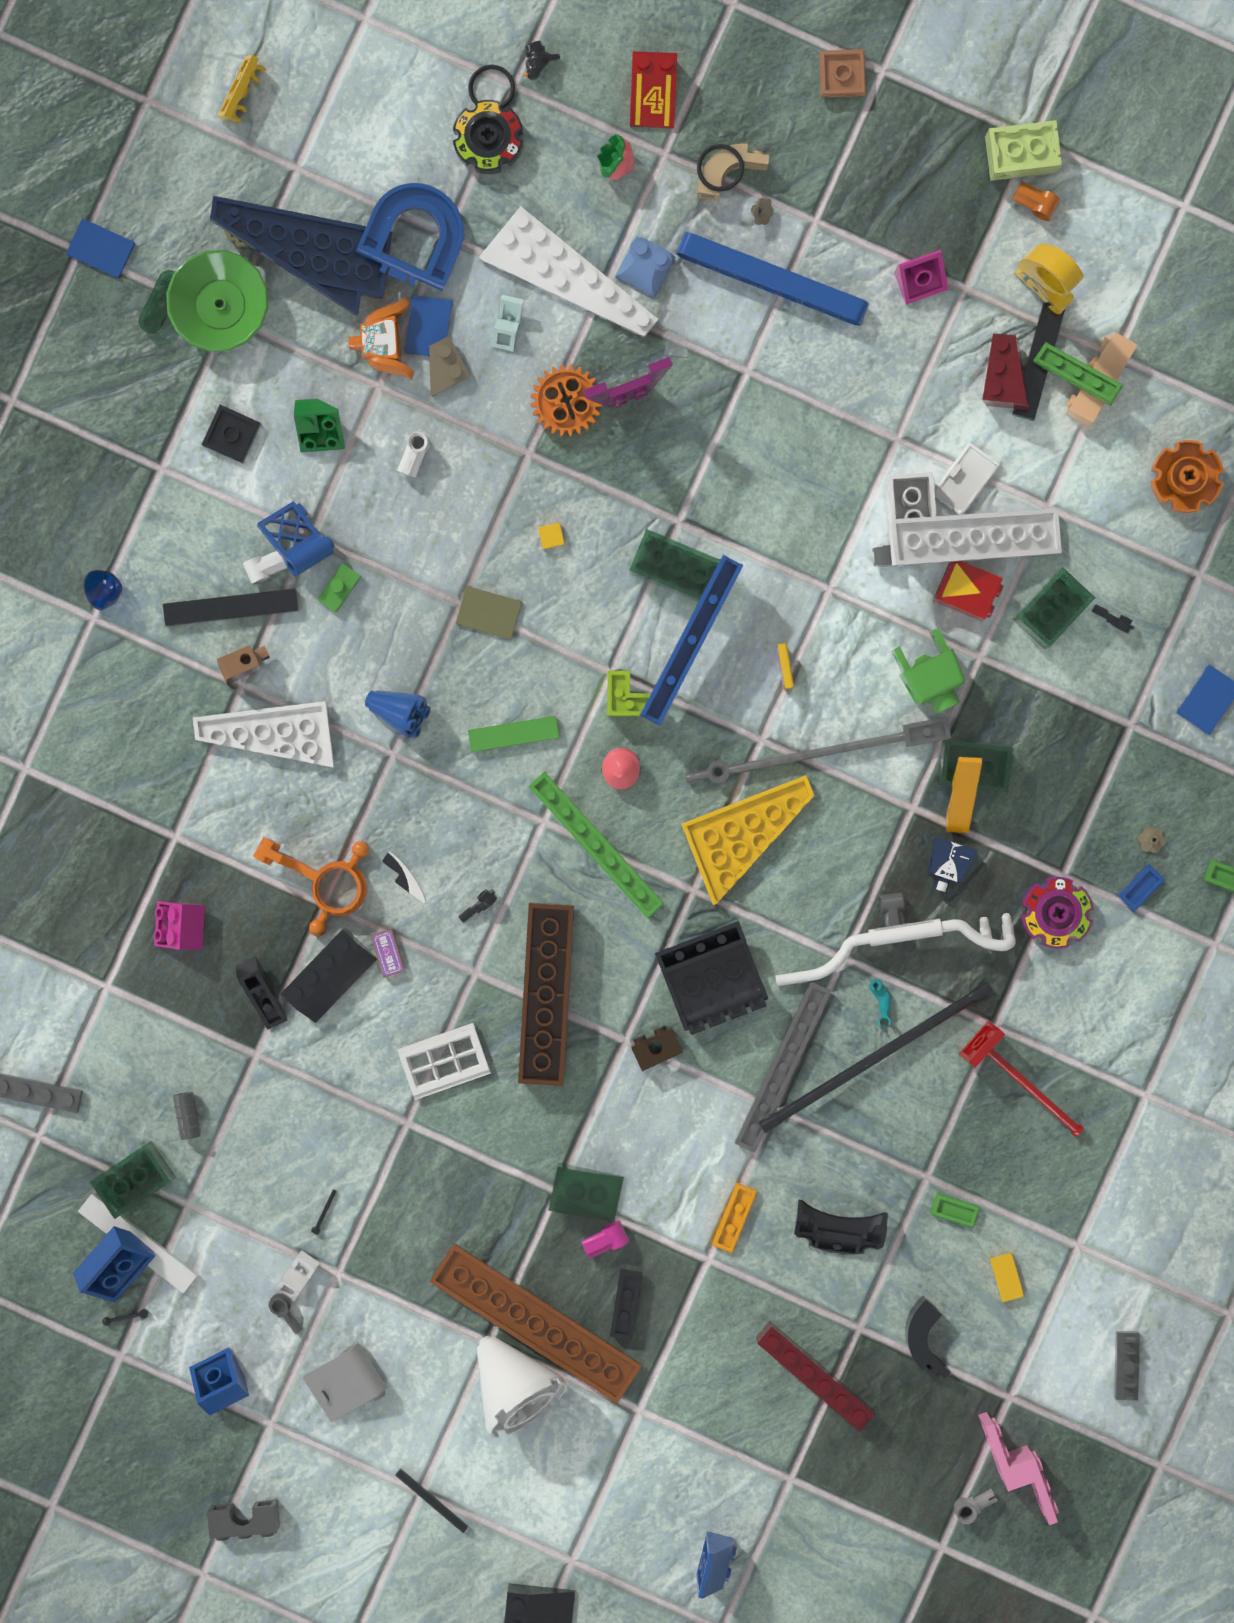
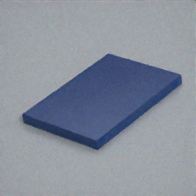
M82 218L66 255L119 279L135 246V242Z
M413 295L404 350L407 354L430 357L429 346L446 338L448 335L451 307L453 306L452 300Z
M1209 664L1176 713L1210 735L1234 700V681Z

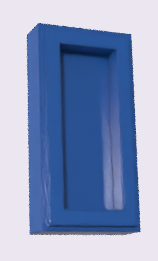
M1147 864L1117 897L1135 912L1165 879L1150 864Z

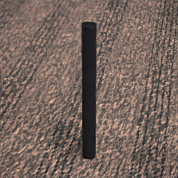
M401 1468L396 1472L395 1476L452 1525L462 1533L468 1528L466 1523Z

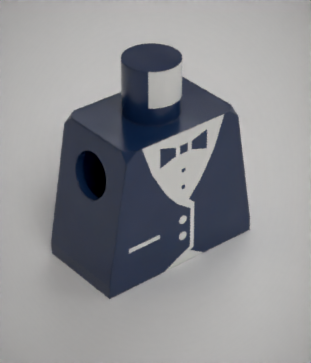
M934 837L928 873L938 876L934 889L947 893L951 880L961 883L977 850Z

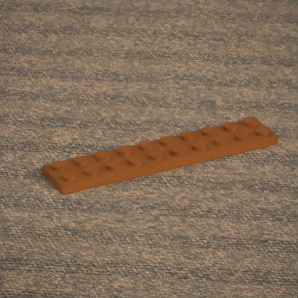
M456 1243L452 1245L429 1281L617 1404L642 1366L641 1363Z

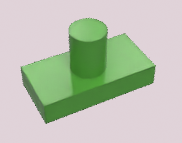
M342 563L317 600L337 613L362 576Z

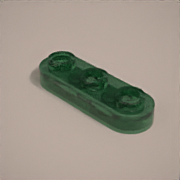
M166 270L160 274L139 316V326L148 334L159 332L168 316L166 293L169 287L168 282L175 273L173 270ZM164 300L165 304L161 307L158 306V302ZM150 320H155L153 326H148Z

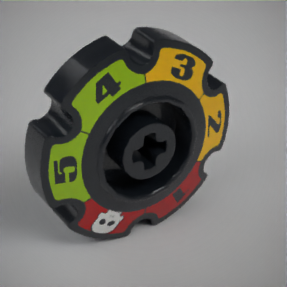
M481 100L475 102V109H463L453 126V133L458 135V138L453 140L458 158L465 166L474 164L477 173H500L502 171L501 166L503 164L512 166L519 158L523 149V140L518 138L524 133L522 123L518 115L511 108L502 110L501 102ZM487 134H491L490 140L485 139Z

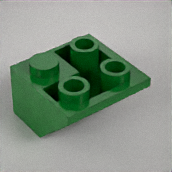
M318 398L295 400L294 421L301 453L345 449L339 409Z

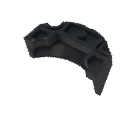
M799 1199L794 1234L798 1238H806L809 1240L810 1246L822 1251L844 1255L864 1254L867 1248L879 1250L884 1247L887 1235L888 1213L883 1212L867 1217H842L822 1212Z

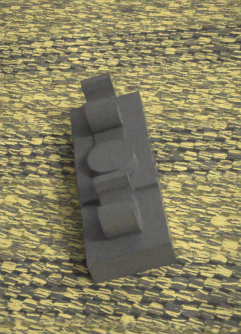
M1116 1331L1115 1400L1138 1401L1140 1333L1138 1331Z

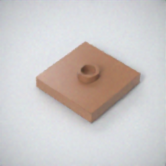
M864 49L819 52L821 98L860 97L866 95Z

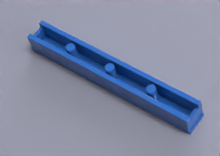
M724 554L722 555L640 716L659 726L661 725L732 589L743 564L730 559Z

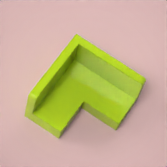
M608 670L607 717H642L640 713L651 693H630V671Z

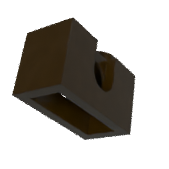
M663 1025L653 1030L654 1035L646 1038L644 1034L633 1040L634 1044L631 1045V1049L642 1072L683 1053L671 1026L666 1028V1025ZM659 1041L662 1044V1049L659 1052H652L649 1049L651 1042Z

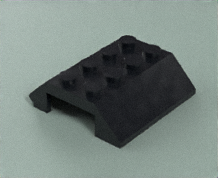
M739 921L655 953L685 1031L689 1030L691 1035L706 1030L704 1026L706 1023L712 1028L727 1022L725 1018L727 1015L730 1016L731 1020L748 1014L747 1007H750L752 1012L767 1007L765 1001L769 998Z

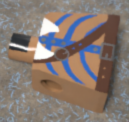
M249 645L218 658L217 664L227 685L260 670L259 663L269 659L270 656L265 646L253 651ZM243 659H249L251 661L249 664L241 663Z

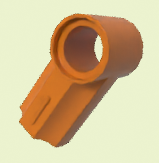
M1021 181L1011 199L1032 210L1033 215L1044 221H1050L1060 202V198L1054 193L1040 191Z

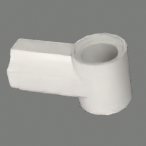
M414 432L409 436L406 450L397 470L413 478H416L424 456L430 448V441L423 433ZM419 437L423 438L424 446L420 449H415L413 445L414 440Z
M277 551L263 557L252 558L243 563L252 585L266 581L271 575L287 569L283 558Z

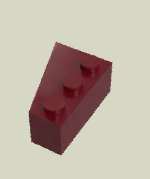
M993 333L982 399L986 406L1030 410L1020 346L1016 335Z

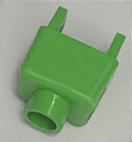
M939 628L929 632L940 653L938 656L930 657L923 655L916 658L915 664L910 668L900 647L891 651L902 672L899 674V677L915 704L922 705L930 701L936 714L960 703L954 689L965 683V677L953 648L949 650Z

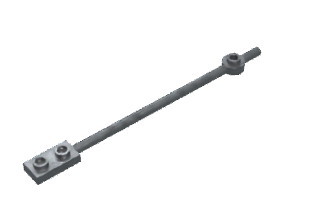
M942 717L902 725L903 732L729 766L722 761H715L709 765L707 770L685 774V780L688 783L710 779L714 783H722L728 779L730 774L905 741L906 747L947 740L951 739L948 718ZM716 768L722 770V775L719 777L714 775Z

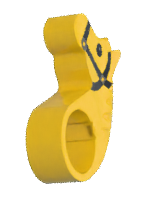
M1039 244L1033 247L1018 263L1019 269L1014 272V275L1022 279L1027 287L1036 292L1056 314H1061L1074 300L1071 291L1084 278L1080 267L1068 254L1049 244Z

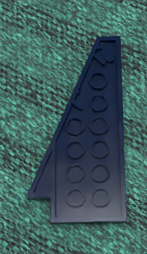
M213 196L210 221L353 315L357 316L359 314L361 295L383 299L387 270L385 274L381 273V263L356 252L366 226ZM393 231L390 232L382 250L386 254L390 253Z

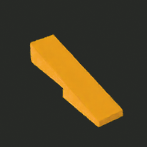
M958 758L952 782V794L946 814V832L969 833L982 758Z

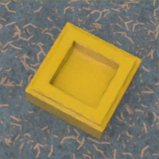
M560 522L538 527L543 550L565 545Z

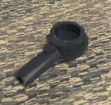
M1095 604L1092 610L1093 613L1105 618L1106 622L1125 633H1129L1135 627L1132 625L1133 620L1122 614L1118 618Z
M493 889L482 891L477 896L478 902L458 916L459 919L464 923L476 912L480 913L489 908L497 900Z

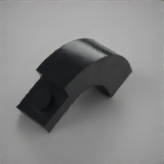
M922 1295L914 1304L907 1317L905 1326L906 1343L914 1361L922 1370L927 1366L935 1376L940 1374L943 1378H946L951 1371L948 1366L929 1350L927 1343L931 1327L942 1314L939 1309Z

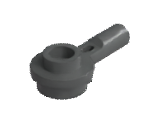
M283 1293L273 1295L269 1301L270 1311L278 1317H283L294 1334H298L302 1331V1328L290 1312V1298Z

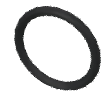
M490 64L480 67L473 73L468 85L469 96L472 102L475 104L478 101L473 93V83L476 77L485 70L494 69L504 73L510 82L509 97L501 104V109L505 108L512 101L515 94V83L512 75L505 68L498 65Z
M716 144L705 149L700 155L697 162V174L707 188L718 192L727 191L734 188L741 181L744 174V162L735 148L725 144ZM716 149H726L732 152L738 159L740 166L736 180L724 187L710 184L702 174L701 166L704 157Z

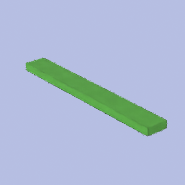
M545 771L528 786L647 918L664 905L663 901Z

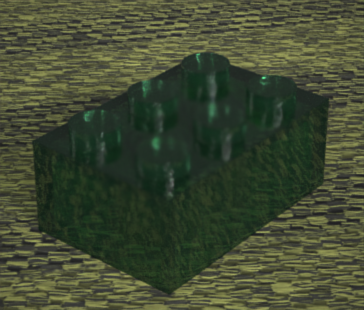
M1062 567L1054 573L1012 619L1040 646L1047 649L1096 597Z
M943 740L937 785L952 787L959 757L982 758L977 790L1007 793L1013 747Z
M150 1141L90 1181V1184L113 1218L116 1219L171 1182L176 1176L153 1142Z

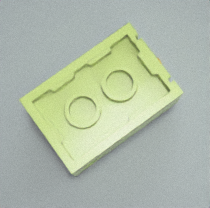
M1057 120L989 128L985 136L990 181L1057 173L1062 166Z

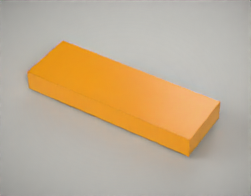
M736 1182L712 1241V1246L733 1254L758 1192L756 1189Z

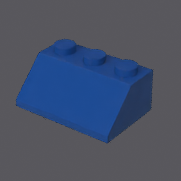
M113 1226L73 1272L80 1293L116 1302L156 1255L131 1231Z

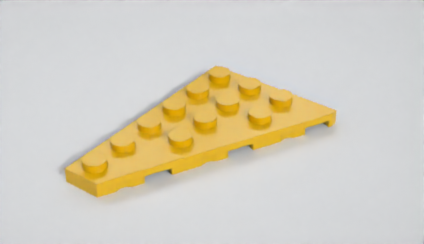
M806 775L681 824L713 905L721 900L814 797Z

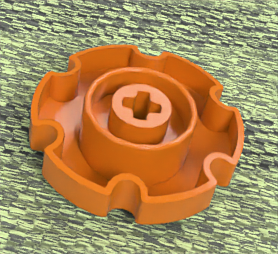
M1193 440L1179 441L1174 444V450L1168 447L1162 450L1152 464L1151 472L1156 474V479L1150 481L1152 491L1161 504L1170 502L1172 505L1171 510L1174 512H1197L1200 510V503L1205 506L1210 505L1222 490L1223 482L1218 479V475L1224 472L1222 462L1214 450L1204 451L1202 448L1203 443ZM1185 473H1188V474H1189L1188 478H1189L1190 480H1188V481L1185 480V477H1186Z

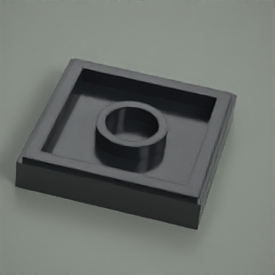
M219 404L201 445L244 464L261 423Z

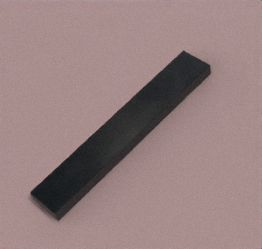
M1043 301L1024 369L1030 410L1013 409L1012 416L1030 421L1035 420L1048 371L1034 364L1033 361L1045 342L1055 347L1065 309L1061 314H1056Z
M296 589L163 604L165 626L299 611Z

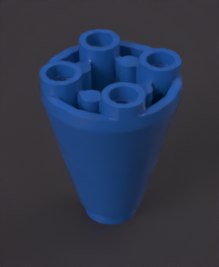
M371 690L365 700V707L369 708V711L407 738H418L422 722L428 718L431 707L427 705L426 698L416 694Z

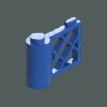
M293 501L258 522L257 527L283 558L288 570L297 577L332 555L335 546L330 537L320 535L306 517L308 512L300 503L296 505ZM293 510L298 516L297 522L284 520V514ZM269 523L280 524L279 533L269 532L265 526ZM282 526L296 527L295 536L281 534ZM298 528L308 529L312 535L307 538L298 537ZM280 539L294 541L293 547L284 551L280 546Z

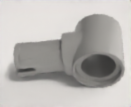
M990 1488L975 1498L971 1496L970 1498L962 1497L957 1499L953 1509L961 1523L971 1524L975 1521L977 1515L981 1513V1510L998 1502ZM969 1507L970 1511L968 1514H960L962 1508Z

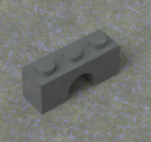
M278 1499L255 1501L252 1507V1518L248 1520H242L236 1516L234 1503L211 1505L207 1511L209 1539L216 1538L217 1541L228 1540L230 1537L236 1536L239 1539H247L252 1537V1535L260 1534L261 1537H270L277 1533L280 1527Z

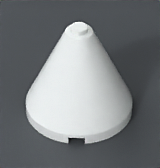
M486 1336L478 1342L477 1357L485 1428L492 1438H499L497 1432L503 1431L507 1436L524 1428L551 1408L549 1403L554 1396L559 1400L564 1395L567 1384L559 1374L496 1337L490 1338V1336Z

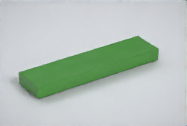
M1045 342L1033 361L1039 367L1112 406L1123 389V384Z
M556 716L471 729L468 730L471 752L557 739L559 738Z

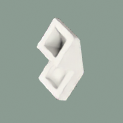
M301 1250L275 1290L287 1295L294 1302L320 1263Z

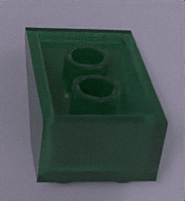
M559 1162L548 1210L573 1216L615 1221L624 1176Z

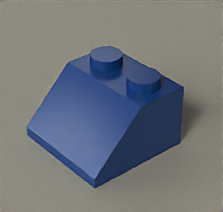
M229 1347L189 1367L197 1404L209 1416L249 1396L245 1376Z

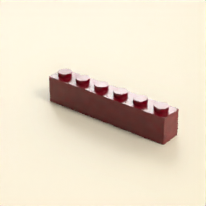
M769 1321L757 1335L756 1341L760 1347L859 1432L875 1415L873 1409L774 1323Z

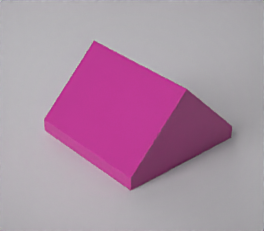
M941 250L899 264L894 272L905 304L948 290Z

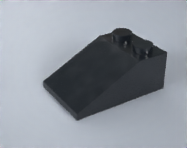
M509 1583L504 1623H572L575 1590Z

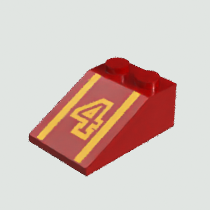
M633 51L630 127L674 129L678 53Z

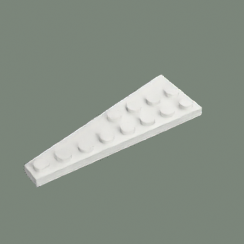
M521 206L479 256L482 262L512 274L522 281L531 283L545 292L564 301H569L581 309L588 310L600 316V318L607 319L643 338L646 337L658 322L657 317Z

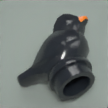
M541 41L525 46L527 71L524 77L532 81L536 80L550 61L560 59V54L546 52L545 46L542 45Z

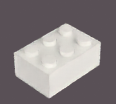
M933 472L888 475L885 478L888 520L936 516Z

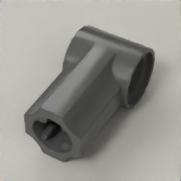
M902 892L879 895V905L884 918V926L905 924Z

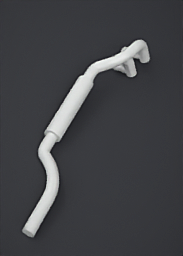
M1009 913L1002 915L1004 940L992 939L987 917H981L979 920L980 933L974 930L967 922L958 919L947 921L935 919L870 929L868 933L848 937L837 954L825 965L812 970L775 975L777 986L822 979L836 971L855 946L865 944L877 946L942 936L943 932L960 931L969 940L983 948L994 951H1007L1014 947L1016 943L1013 923Z

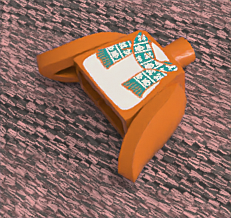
M407 297L396 303L372 312L365 319V323L360 325L361 336L349 337L348 342L350 350H362V356L375 370L401 375L412 380L414 371L401 362L399 320L397 319L410 306Z

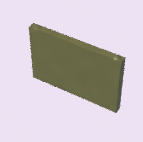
M466 586L455 624L511 640L522 601L473 588L472 586Z

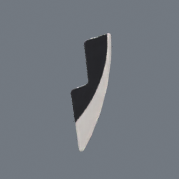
M388 852L382 862L399 874L395 883L422 903H426L417 881L408 868L394 854Z

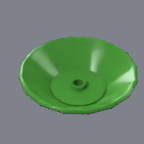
M227 250L203 251L186 259L173 274L166 293L167 314L175 331L190 345L209 352L230 351L249 342L262 327L268 310L267 286L259 270L244 256ZM219 301L224 302V305L221 308L217 307V303Z

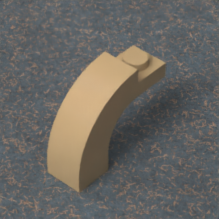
M748 144L730 145L741 155L744 168L767 171L769 155H765L762 151L747 153ZM721 149L707 161L703 167L702 174L707 182L721 187L724 177L732 170L740 168L738 159L732 152ZM699 179L697 199L719 201L720 192L707 188Z

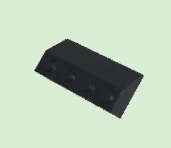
M344 928L282 991L281 995L296 1010L317 1023L378 958L347 928Z

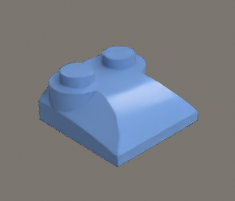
M636 236L615 277L655 298L676 257L659 245Z

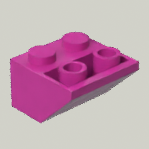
M157 901L154 946L179 950H202L205 905Z

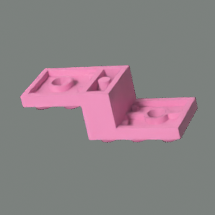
M987 1412L979 1414L978 1416L999 1475L1007 1490L1011 1491L1031 1484L1040 1510L1048 1524L1058 1523L1056 1514L1059 1512L1055 1501L1052 1500L1050 1495L1049 1483L1041 1472L1044 1471L1043 1466L1035 1451L1031 1452L1026 1445L1008 1452L1003 1440L999 1439L1003 1436L995 1418H990Z

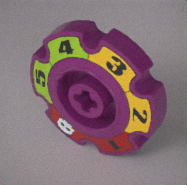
M1048 877L1045 878V885L1042 887L1035 883L1028 889L1021 903L1027 910L1025 914L1020 916L1026 933L1032 939L1040 936L1041 945L1049 948H1067L1071 939L1080 942L1087 935L1093 923V920L1088 918V912L1094 910L1091 897L1082 886L1075 889L1073 887V880L1069 878ZM1054 908L1061 909L1059 917L1053 916V913H1055Z

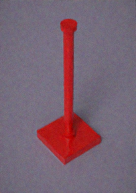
M987 1021L958 1054L975 1068L988 1055L1067 1126L1074 1137L1080 1135L1084 1129L1081 1124L1075 1123L993 1049L1004 1037L1005 1033Z

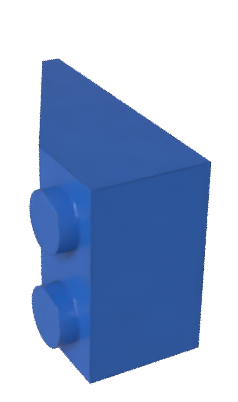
M707 1531L696 1573L698 1598L703 1599L723 1589L725 1581L729 1582L731 1575L729 1563L730 1559H735L737 1550L732 1537Z

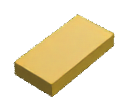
M1008 1252L989 1258L1001 1301L1006 1302L1024 1297L1012 1253Z

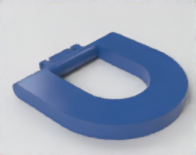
M422 183L399 185L385 193L375 205L356 252L381 263L380 272L385 274L387 268H390L388 276L405 283L406 278L410 277L408 285L412 287L415 284V280H418L443 292L463 242L464 229L461 215L454 202L445 193L433 186ZM416 209L428 213L434 218L439 228V239L426 271L382 252L395 220L400 214L408 210Z

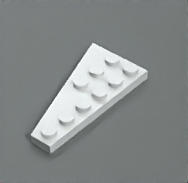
M326 701L193 718L195 740L335 768Z

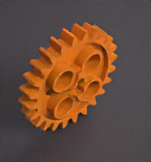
M561 364L560 371H557L553 366L552 374L544 371L546 378H537L540 386L533 385V389L537 392L530 395L532 399L536 400L530 403L532 408H537L533 412V416H540L537 423L545 422L543 429L546 431L551 427L552 435L560 431V437L563 438L564 433L568 432L569 437L572 438L573 431H576L580 436L582 427L589 431L588 423L596 424L593 416L600 417V413L596 409L602 408V405L586 399L583 391L592 387L596 382V378L589 380V371L581 374V367L573 371L572 364H570L568 370H565L564 365ZM570 382H576L579 385L576 391H569L566 387ZM558 383H562L567 398L571 399L570 406L575 419H571L566 404L562 403L563 396ZM550 390H555L558 392V396L556 399L550 400L546 397V393ZM577 403H585L587 409L584 412L576 411L575 406ZM560 410L567 414L566 418L561 421L554 417V414Z

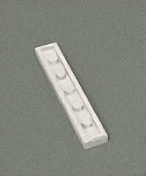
M92 1193L78 1210L80 1214L106 1234L113 1226L131 1231L155 1252L156 1256L147 1266L182 1293L188 1289L198 1276V1273L95 1193Z

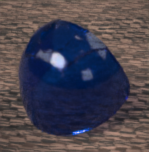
M94 570L89 572L84 578L83 587L86 598L95 609L104 610L109 608L120 598L122 584L111 572Z

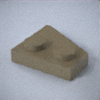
M449 336L429 346L430 392L432 397L470 377Z

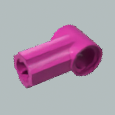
M616 1221L605 1226L602 1231L583 1239L581 1242L590 1259L607 1250L618 1249L630 1241L621 1221Z

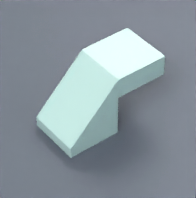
M506 295L501 296L498 319L493 332L492 347L514 351L522 316L523 299Z

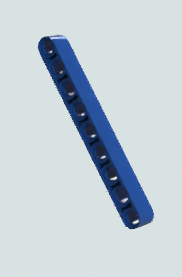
M684 232L676 255L682 259L856 326H861L869 303L861 298L690 232Z

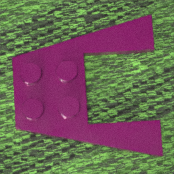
M669 356L649 364L647 375L608 389L606 383L603 382L583 391L586 399L609 408L612 406L619 408L626 405L627 400L633 398L640 400L647 397V393L651 392L673 364Z

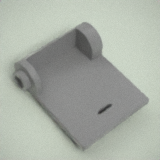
M359 1342L354 1343L337 1357L303 1377V1380L331 1423L372 1399L377 1401L386 1395V1384Z

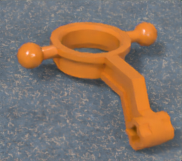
M263 836L253 857L267 865H271L275 861L313 880V898L317 906L322 909L318 919L313 920L309 925V931L313 936L319 937L324 935L327 929L325 923L330 915L347 916L357 911L364 903L367 895V881L362 871L357 868V865L361 858H365L369 854L370 850L366 842L358 841L353 845V855L349 863L345 861L331 862L317 871L292 856L280 852L281 845ZM334 869L348 871L357 883L356 897L345 908L337 909L329 906L324 902L320 893L322 879L328 872Z

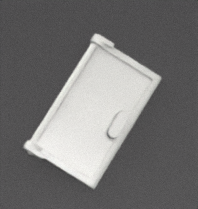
M968 443L934 489L935 499L953 510L954 514L965 515L996 470L1001 467L1002 463L994 457L991 458L973 444Z

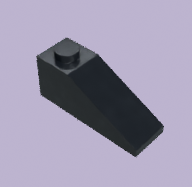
M257 957L236 965L237 980L267 1030L288 1021L267 974Z

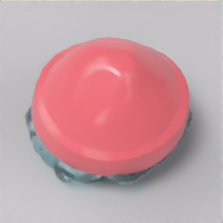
M624 745L613 747L604 753L601 772L606 782L616 789L631 787L641 774L642 767L639 763L641 757Z

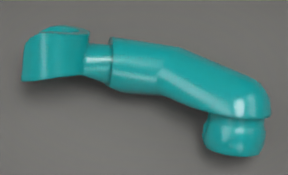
M874 979L870 982L869 988L879 1001L881 1017L878 1019V1026L882 1029L880 1021L884 1018L889 1021V1027L891 1026L889 1018L891 995L881 980Z

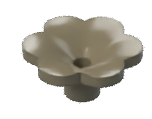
M760 198L757 200L756 205L752 206L751 213L754 216L756 225L768 224L769 217L773 214L771 199Z
M1145 827L1143 833H1140L1137 837V841L1141 844V850L1143 852L1158 853L1160 848L1166 843V839L1162 836L1163 831L1160 828Z

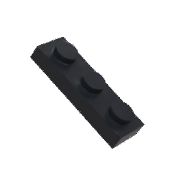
M620 1268L610 1337L632 1340L642 1272Z

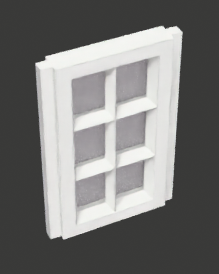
M474 1023L397 1049L415 1100L491 1074Z

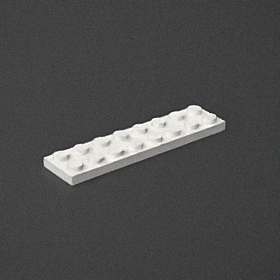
M1058 508L888 520L892 566L1062 553Z

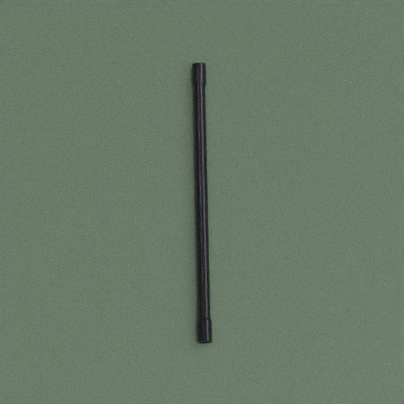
M985 981L938 1013L791 1104L759 1121V1125L766 1134L782 1124L786 1119L965 1008L993 993L991 986Z

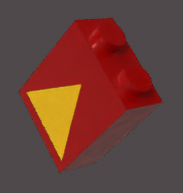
M963 561L949 562L933 601L982 622L986 617L990 618L995 606L992 603L994 598H998L1003 590L1004 585L1001 584L1003 578Z

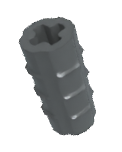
M193 1092L173 1095L180 1139L187 1140L201 1136Z

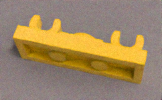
M254 55L245 56L217 115L223 121L231 119L235 123H241L242 120L236 116V111L239 110L243 113L247 111L244 106L238 105L239 100L247 96L250 89L248 86L250 80L254 83L261 81L255 76V71L265 72L266 70L262 65H256L259 58Z

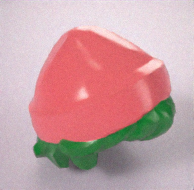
M619 134L611 136L605 145L600 148L601 153L597 155V159L599 160L602 176L611 180H617L633 171L634 153L631 144Z

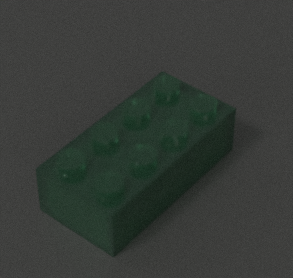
M646 529L629 569V574L698 602L720 559Z

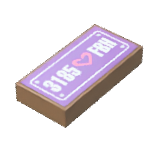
M393 929L370 935L383 978L406 971Z

